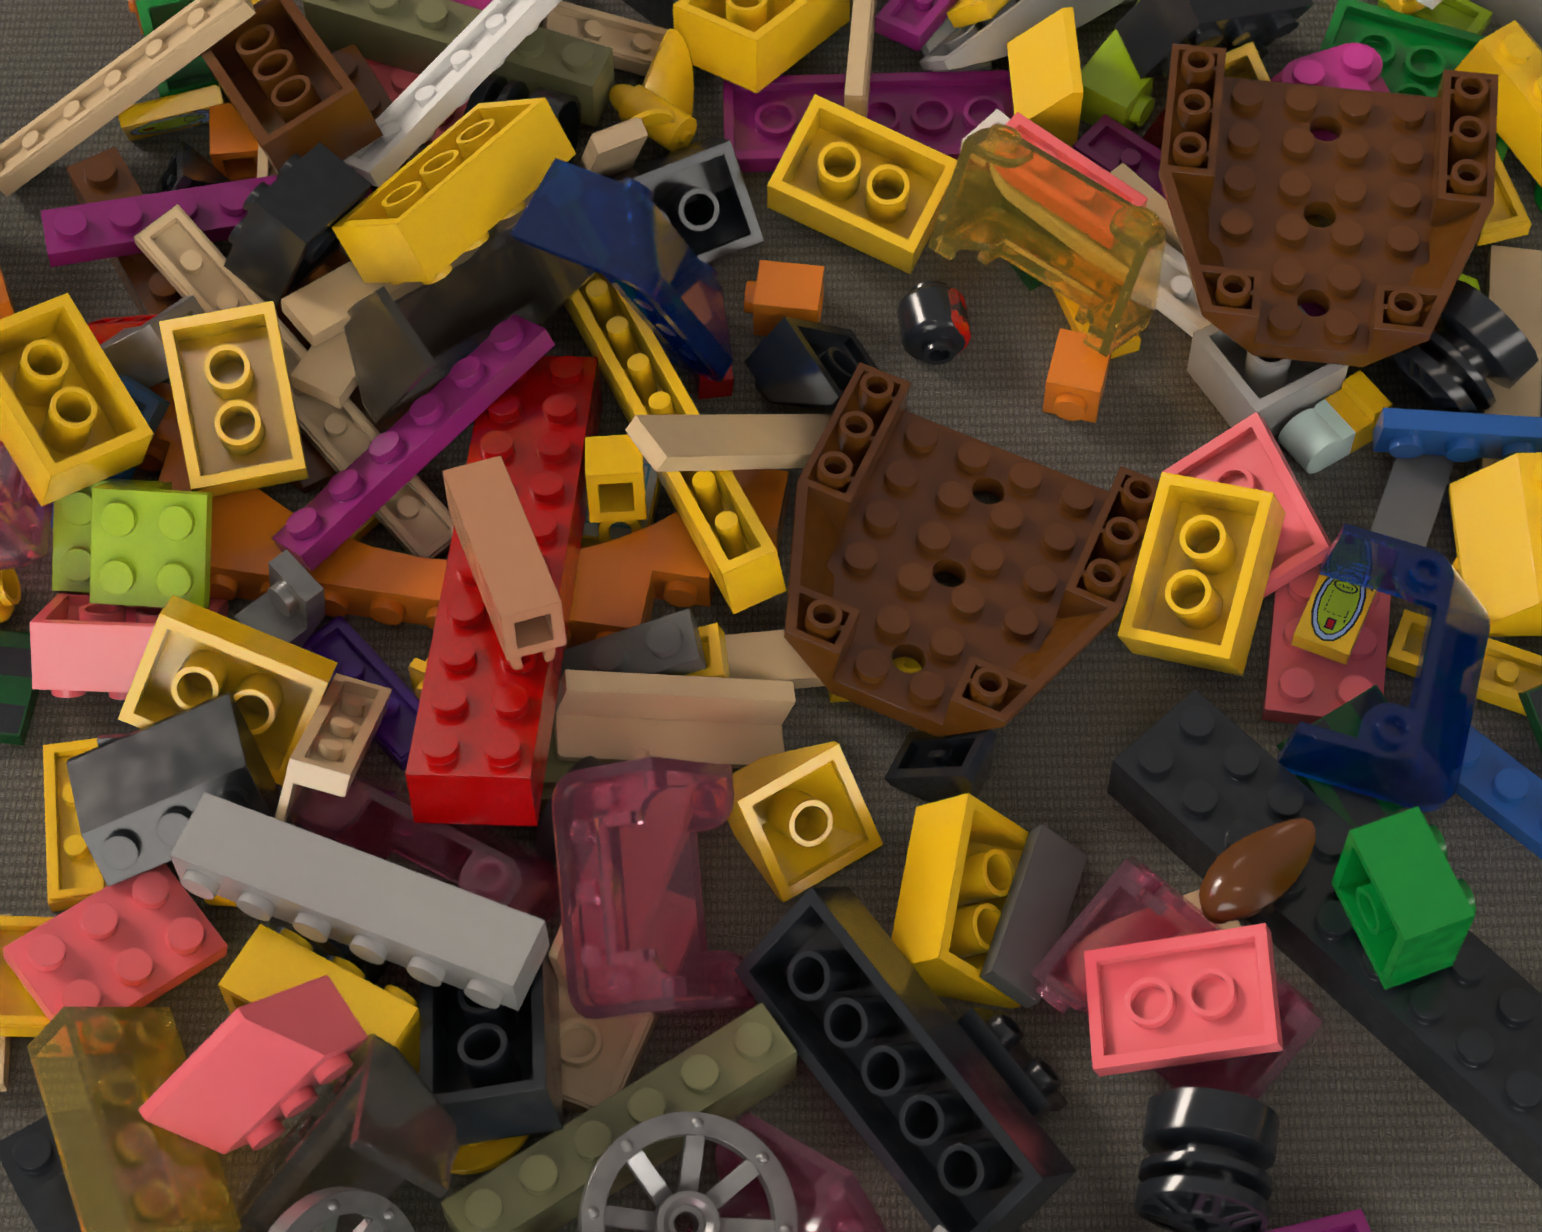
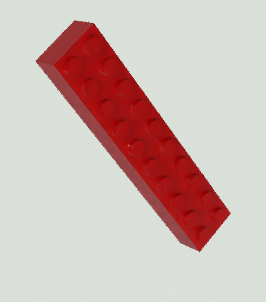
M543 356L475 419L466 464L497 456L502 457L562 601L567 638L588 503L585 478V437L598 436L603 406L598 357ZM455 527L453 529L405 773L414 823L537 826L565 645L555 648V657L552 661L546 662L542 652L521 657L522 669L515 671L512 668L510 661L506 660Z

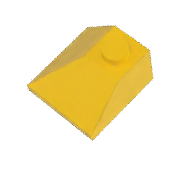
M835 741L761 757L712 785L734 836L777 898L783 903L884 845L839 743Z

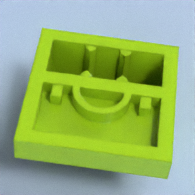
M107 478L54 501L52 590L90 593L89 603L164 608L172 595L203 608H209L213 492L172 490V482Z

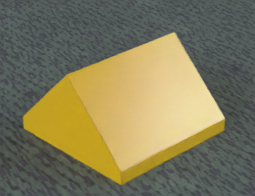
M1073 7L1061 8L1008 42L1007 51L1014 115L1017 112L1022 114L1072 148L1077 142L1083 100V83Z

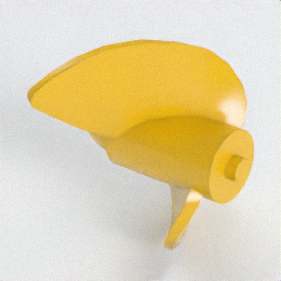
M669 29L663 37L650 64L643 85L617 84L609 91V100L619 113V118L622 120L621 123L635 117L637 119L641 117L648 133L647 137L671 152L688 146L697 129V121L692 117L694 79L690 51L684 38L676 29Z

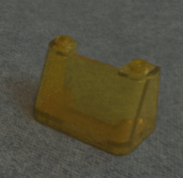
M996 124L990 128L980 129L965 138L928 248L949 261L956 256L959 249H970L979 252L977 260L985 265L1000 256L1080 305L1074 320L1082 325L1087 322L1090 323L1083 343L1106 357L1146 329L1150 323L1157 304L1166 228L1152 210L1135 206L1026 141L1014 128Z

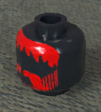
M926 281L915 285L900 300L897 315L901 341L905 352L915 359L924 360L928 364L940 365L951 361L968 346L971 339V328L967 304L964 295L957 289L941 281Z

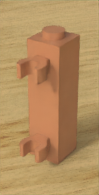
M497 456L443 470L449 514L506 660L510 661L515 671L522 669L521 657L542 652L546 662L552 661L555 657V648L567 645L562 601L502 457Z

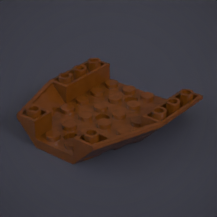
M1173 43L1159 178L1202 316L1247 350L1252 356L1364 367L1429 340L1494 205L1498 75L1444 69L1437 97L1224 77L1226 48ZM1328 130L1333 132L1338 138L1333 141H1321L1315 138L1312 132ZM1315 214L1327 217L1332 224L1322 228L1315 227L1309 224L1305 218ZM1308 302L1321 305L1327 313L1322 316L1312 317L1304 314L1298 306Z
M860 362L797 480L784 638L826 688L836 696L936 737L1002 728L1118 617L1131 587L1159 481L1120 466L1110 491L1093 486L905 411L911 382ZM988 491L996 495L1000 502L993 505L984 504L978 501L973 493ZM940 572H948L957 576L962 584L956 587L943 586L935 580L933 575ZM898 657H909L917 661L922 669L915 673L902 672L894 666L892 660Z

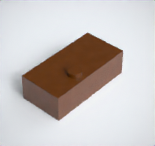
M260 0L253 5L256 14L200 54L221 89L277 172L292 155L298 153L303 157L319 142L341 160H344L383 136L357 88L293 0Z

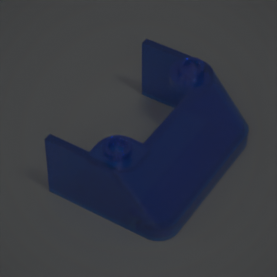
M555 158L510 235L517 241L603 274L650 327L671 364L695 374H700L710 380L721 382L733 363L723 291L721 285L716 280L717 271L696 256L651 201L654 195L645 185L628 177H625L622 182H618Z
M1344 523L1321 563L1319 574L1406 599L1413 604L1430 608L1410 705L1408 708L1394 703H1382L1372 707L1360 723L1357 738L1300 721L1276 760L1289 772L1411 809L1419 806L1422 812L1436 811L1446 805L1459 785L1490 630V618L1485 607L1450 562L1438 551Z

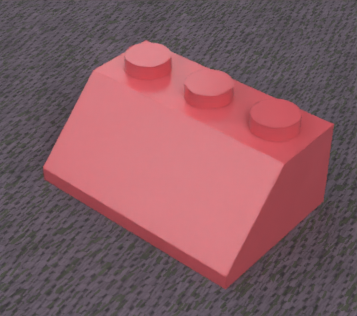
M60 591L30 621L32 689L51 690V694L59 698L80 697L85 695L87 691L108 692L109 697L112 699L125 700L158 616L163 608L89 603L90 593ZM210 597V604L207 609L227 617L229 603L224 599Z
M327 974L237 1008L138 1110L145 1121L219 1153L226 1154L247 1144L250 1145L253 1151H256L270 1144L285 1132L286 1129L282 1122L286 1118L298 1115L318 1100L319 1095L315 1089L320 1085L334 1081L353 1066L349 1056L369 1037Z

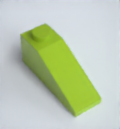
M1115 29L1081 70L1083 100L1080 119L1093 126L1106 114L1131 130L1135 125L1141 127L1147 121L1154 108L1155 99L1151 97L1154 77L1140 79L1117 29Z

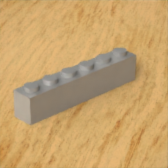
M206 792L202 795L170 853L172 862L181 880V885L189 892L201 898L211 900L214 899L215 895L236 902L240 910L253 918L269 921L273 916L291 923L298 933L310 940L324 943L328 938L348 945L355 955L373 964H383L387 960L405 967L412 977L422 983L431 986H440L442 982L463 989L465 995L472 1001L492 1009H496L502 1004L519 1011L550 947L546 923L543 919Z

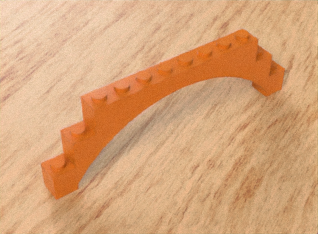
M160 382L148 389L169 401L170 405L149 444L143 463L139 464L138 468L147 471L162 469L158 481L172 482V490L192 491L171 384ZM776 469L732 470L774 544L777 553H779L789 503V471ZM258 488L212 497L210 597L227 601L235 598L257 600L268 592V588H270L268 562L282 553L272 540V537L286 525L293 512ZM678 512L669 515L657 523L615 540L580 549L565 649L649 622L655 599L665 600L667 603L677 607L711 606L716 582ZM348 538L312 572L305 568L324 588L325 615L337 617L350 614L370 617L386 625H398L404 622L428 626L434 630L447 559L417 557L373 547Z

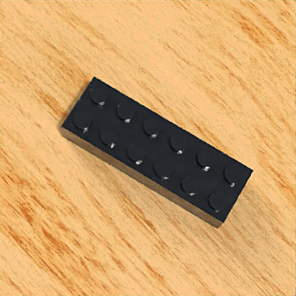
M849 886L811 887L734 970L757 1002L764 1004L797 1051V1054L933 1230L939 1224L948 1232H1015L1076 1172V1169Z

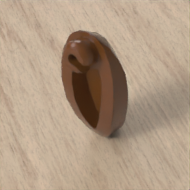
M1305 818L1291 819L1269 826L1233 843L1220 854L1207 871L1200 886L1199 900L1205 918L1215 924H1225L1229 921L1242 920L1253 916L1275 903L1295 883L1309 861L1316 837V829L1312 821Z

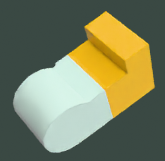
M1359 370L1343 380L1340 390L1317 403L1314 408L1306 409L1293 417L1281 430L1278 442L1307 473H1317L1373 441V430L1382 409L1392 408L1393 404Z

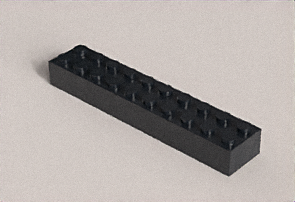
M1194 689L1113 760L1107 793L1203 880L1217 857L1233 843L1244 837L1291 819L1305 818L1312 821L1316 829L1315 845L1308 863L1295 883L1275 903L1245 919L1252 925L1266 923L1271 930L1272 943L1542 1189V994L1470 930L1465 937L1453 966L1385 990L1331 884L1349 830L1354 828L1197 689Z

